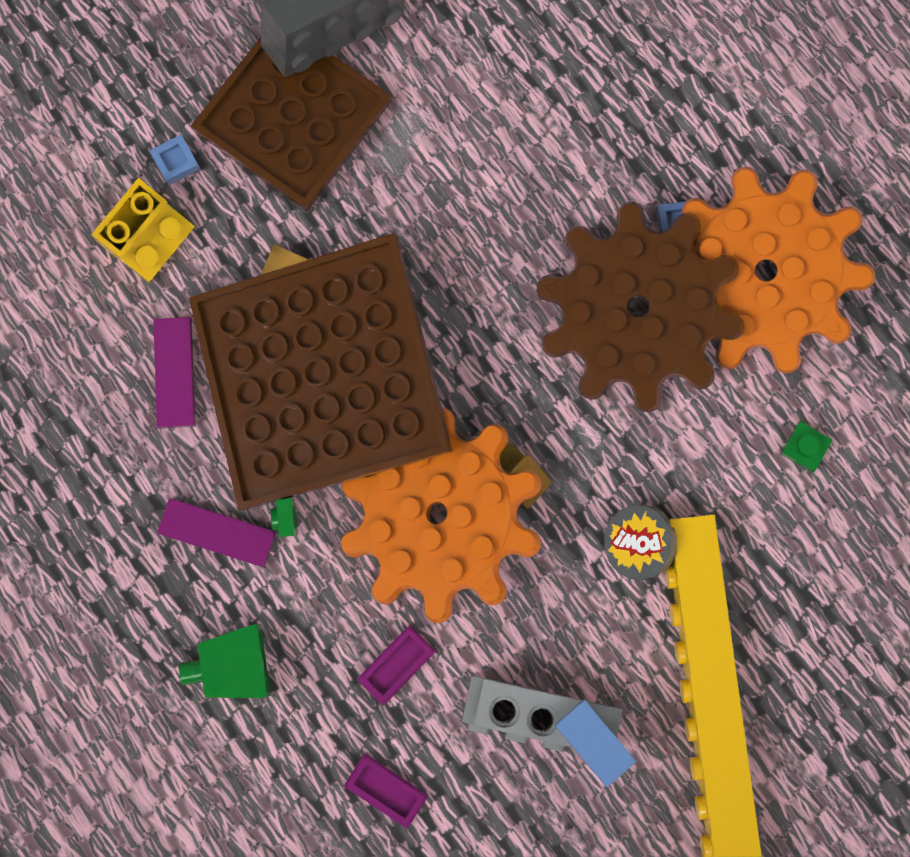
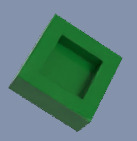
M800 421L797 423L780 454L813 473L825 455L832 439Z
M295 499L276 500L277 508H271L273 531L279 530V537L298 536Z

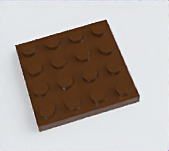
M260 37L192 123L191 128L193 132L308 212L392 102V96L334 55L331 57L325 56L313 62L303 72H294L284 77L262 48Z

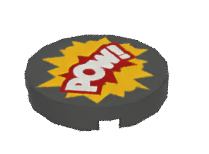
M631 505L619 510L609 521L605 531L604 549L609 563L617 573L628 579L649 580L657 577L661 572H665L671 566L677 552V535L664 512L652 506Z

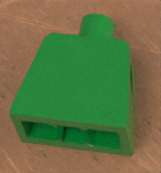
M261 624L250 625L198 643L199 660L179 663V675L182 685L203 682L205 698H264L271 696Z

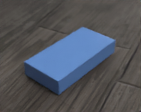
M584 699L554 724L605 787L611 785L637 762Z

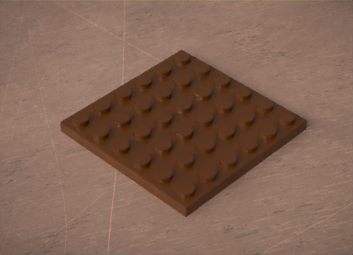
M395 233L189 297L238 510L252 509L276 502L278 499L291 498L453 452L400 241Z

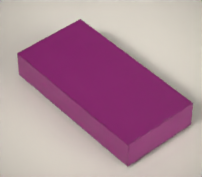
M409 625L356 680L384 706L428 661L436 650Z
M364 753L344 784L345 788L406 829H408L428 797V794L366 753Z

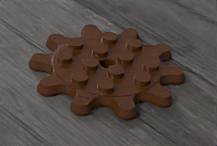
M627 202L621 205L617 211V229L610 237L597 238L586 227L580 225L570 228L566 233L565 243L575 257L574 269L565 276H543L537 283L536 291L538 296L544 301L557 304L563 313V321L560 326L548 332L543 337L541 345L543 351L549 357L557 358L573 353L583 359L585 371L578 385L579 391L584 398L589 400L598 399L605 393L610 384L624 382L633 391L636 407L643 412H652L661 403V386L669 377H682L695 389L708 388L713 383L715 376L712 367L704 358L706 345L714 339L734 340L742 335L744 331L743 319L736 313L723 310L717 302L719 289L737 277L739 264L735 258L729 255L706 260L696 254L694 242L700 232L701 223L694 214L682 213L678 215L672 226L667 230L656 232L647 226L644 210L640 204ZM637 296H642L649 302L648 313L642 317H634L628 310V304Z

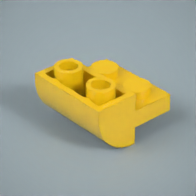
M138 177L93 231L91 236L114 257L121 260L144 280L150 282L195 226L167 204L168 201Z

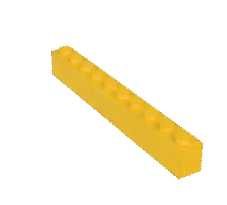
M715 515L670 519L668 521L671 527H674L677 535V552L671 566L665 571V581L668 589H674L675 604H670V619L673 627H679L680 641L675 642L674 648L677 664L684 665L685 680H680L679 686L682 702L689 703L690 718H685L684 723L688 742L694 741L696 757H690V771L693 781L699 780L701 796H695V809L698 820L704 819L706 835L700 836L702 856L762 857Z

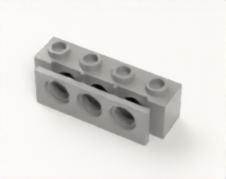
M471 675L462 722L469 723L468 730L472 732L490 735L491 729L505 732V739L527 743L528 738L543 741L542 747L565 752L566 746H572L554 724L582 700ZM501 700L510 701L514 707L512 716L505 721H500L493 716L494 705ZM586 701L617 737L622 709ZM538 709H547L550 713V722L543 729H536L531 724V716Z

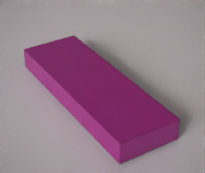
M190 317L153 319L157 428L196 427L192 319Z
M169 498L157 534L265 568L276 532Z

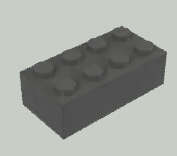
M264 0L261 2V46L284 77L294 72L300 73L308 69L313 62L325 56L331 57L337 54L342 47L351 42L366 39L374 30L384 25L390 26L396 23L403 16L405 0Z

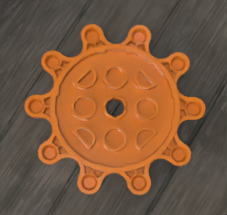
M740 167L736 169L731 177L733 196L726 206L720 208L712 207L700 198H692L685 202L682 207V213L694 214L701 223L700 232L694 242L696 254L706 260L729 255L735 258L739 264L737 277L719 289L717 302L723 310L736 313L743 319L744 331L739 338L734 340L720 338L716 360L723 368L733 369L741 364L748 350L754 347H761L770 352L773 364L779 372L785 374L792 373L800 366L801 355L799 345L807 335L819 334L835 344L844 343L851 335L852 327L850 322L838 310L839 298L850 290L861 291L870 288L876 278L873 267L866 263L850 261L843 251L845 240L860 229L863 218L861 212L852 206L843 207L831 214L818 211L813 202L818 181L815 174L810 170H798L792 175L784 190L771 193L762 188L759 176L753 168ZM765 259L773 261L777 266L775 278L767 282L761 281L755 274L757 263Z
M442 408L453 452L344 482L342 486L343 493L347 498L357 501L362 505L365 516L358 528L345 533L341 540V548L347 556L352 558L372 555L378 560L380 573L372 586L373 598L380 604L388 605L393 603L404 590L416 589L423 596L424 612L427 619L438 624L444 623L450 618L454 596L462 589L473 590L485 604L498 605L502 603L507 595V587L499 575L501 560L511 554L527 558L535 556L539 552L542 543L537 532L525 528L517 519L519 505L523 501L535 497L540 492L542 482L539 475L531 470L509 473L502 468L500 455L508 443V433L503 426L490 424L475 439L463 440L456 433L455 416L447 408ZM442 503L447 509V517L443 523L434 524L430 521L432 505Z

